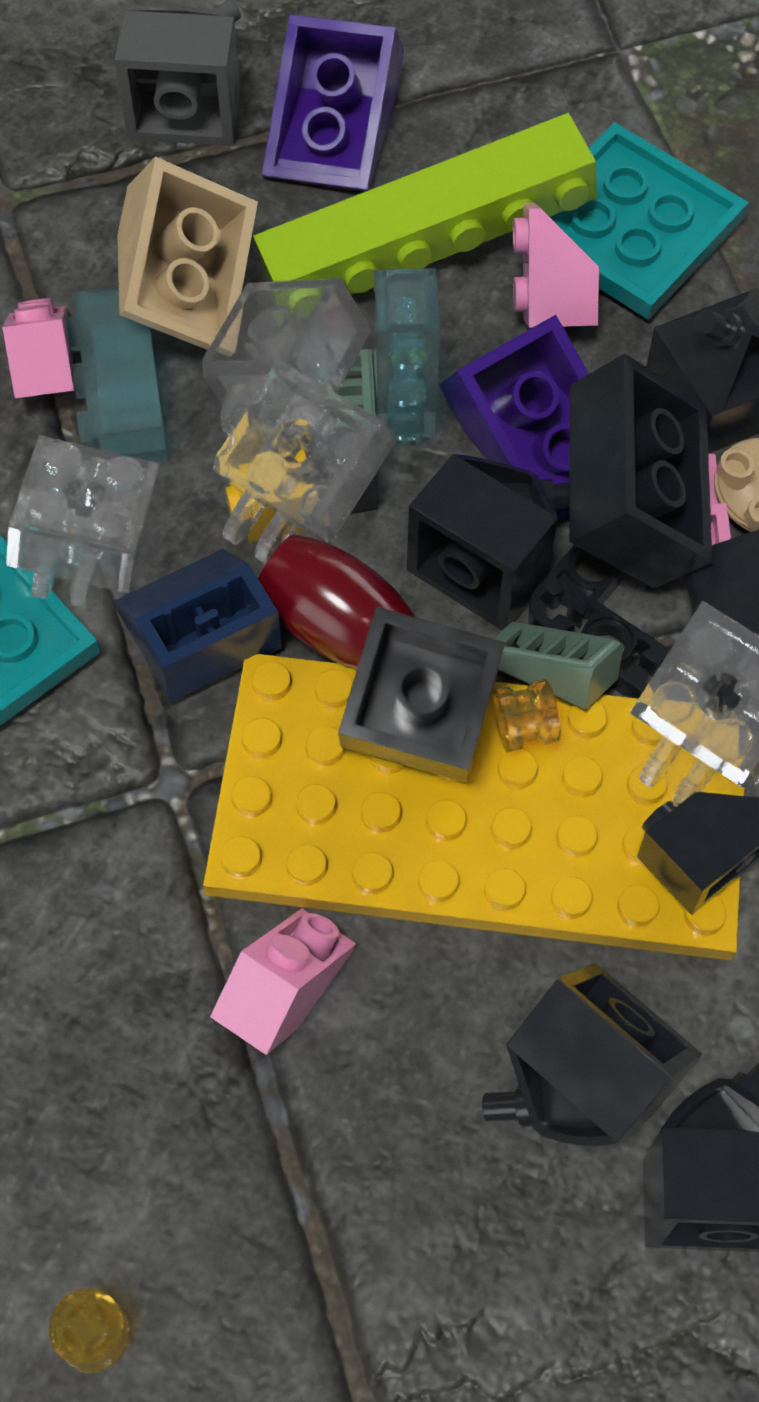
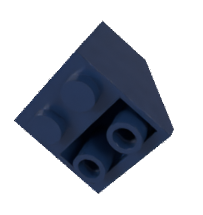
M221 549L114 600L116 610L170 703L242 668L244 660L256 654L269 655L281 649L278 610L250 565L225 549Z

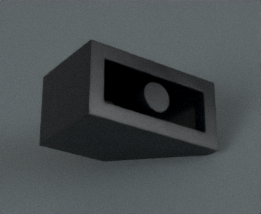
M695 791L678 806L672 801L664 803L642 825L645 834L637 855L638 859L691 915L759 861V797Z

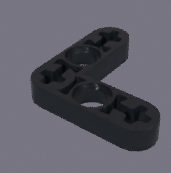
M573 545L532 594L528 611V624L574 632L575 626L580 629L585 619L588 620L581 633L595 636L610 634L623 643L624 651L622 652L618 680L610 687L628 698L679 703L688 682V669L684 660L674 651L603 605L628 574ZM596 560L606 566L609 575L600 581H588L577 574L575 567L581 561ZM560 604L568 608L566 616L559 614L553 620L545 616L546 608L554 610ZM634 653H638L641 655L639 664L634 663L631 672H626L625 670L629 667ZM660 672L666 673L669 676L668 684L661 683L656 689L647 684L648 676L655 677Z

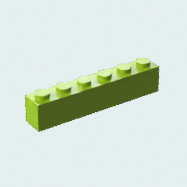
M568 112L253 235L263 272L284 319L288 320L300 314L315 312L323 305L351 294L366 292L379 283L407 272H417L430 263L458 252L473 250L481 243L512 232L513 219L523 218V203L537 204L549 217L563 211H571L581 207L584 203L597 198L596 160Z

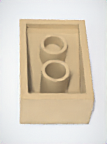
M154 157L127 186L117 235L119 315L226 357L229 355L232 348L258 201L158 157Z

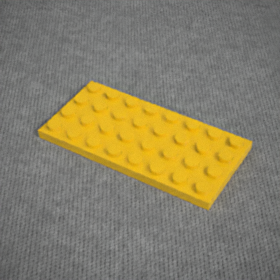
M256 654L244 660L203 883L206 896L728 961L733 960L737 950L740 876L691 915L638 859L637 855L645 831L642 829L643 823L664 803L672 801L678 806L695 791L744 796L747 727L720 726L717 709L713 707L602 694L587 709H583L535 686L495 682L465 783L340 747L338 731L357 670L338 663Z

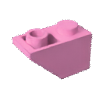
M523 203V218L513 219L514 254L523 253V277L513 278L514 312H523V320L529 328L542 323L554 315H557L563 327L598 326L599 266L537 204Z
M51 298L17 303L18 309H15L14 313H9L2 327L15 398L74 391L76 380L66 306L53 307Z
M301 908L240 952L210 1017L265 1055L269 1054L299 1028L348 960L357 943L341 934L337 926L328 918L319 914L309 913Z

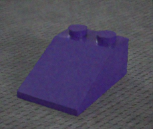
M294 14L289 15L262 170L263 178L359 192L370 190L395 105L404 55V48L396 27Z
M554 315L457 370L441 382L439 387L465 433L486 459L530 471L537 475L540 480L551 478L554 484L569 482L570 385L588 375L589 372L557 315ZM569 507L557 509L558 521L569 515Z

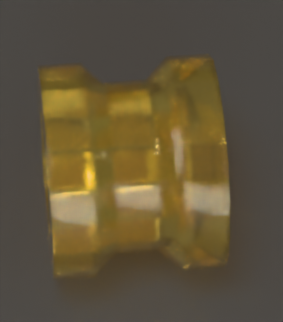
M547 679L533 681L527 689L516 692L509 687L493 690V708L500 740L507 753L521 750L525 743L538 740L544 745L560 741L561 727L558 708L553 690Z
M81 1288L67 1294L56 1305L50 1317L49 1337L53 1349L70 1367L83 1373H100L113 1367L123 1357L129 1344L130 1327L125 1313L109 1294L98 1289ZM99 1337L106 1338L100 1339L97 1343L92 1344L90 1346V1350L87 1351L89 1343L96 1341Z

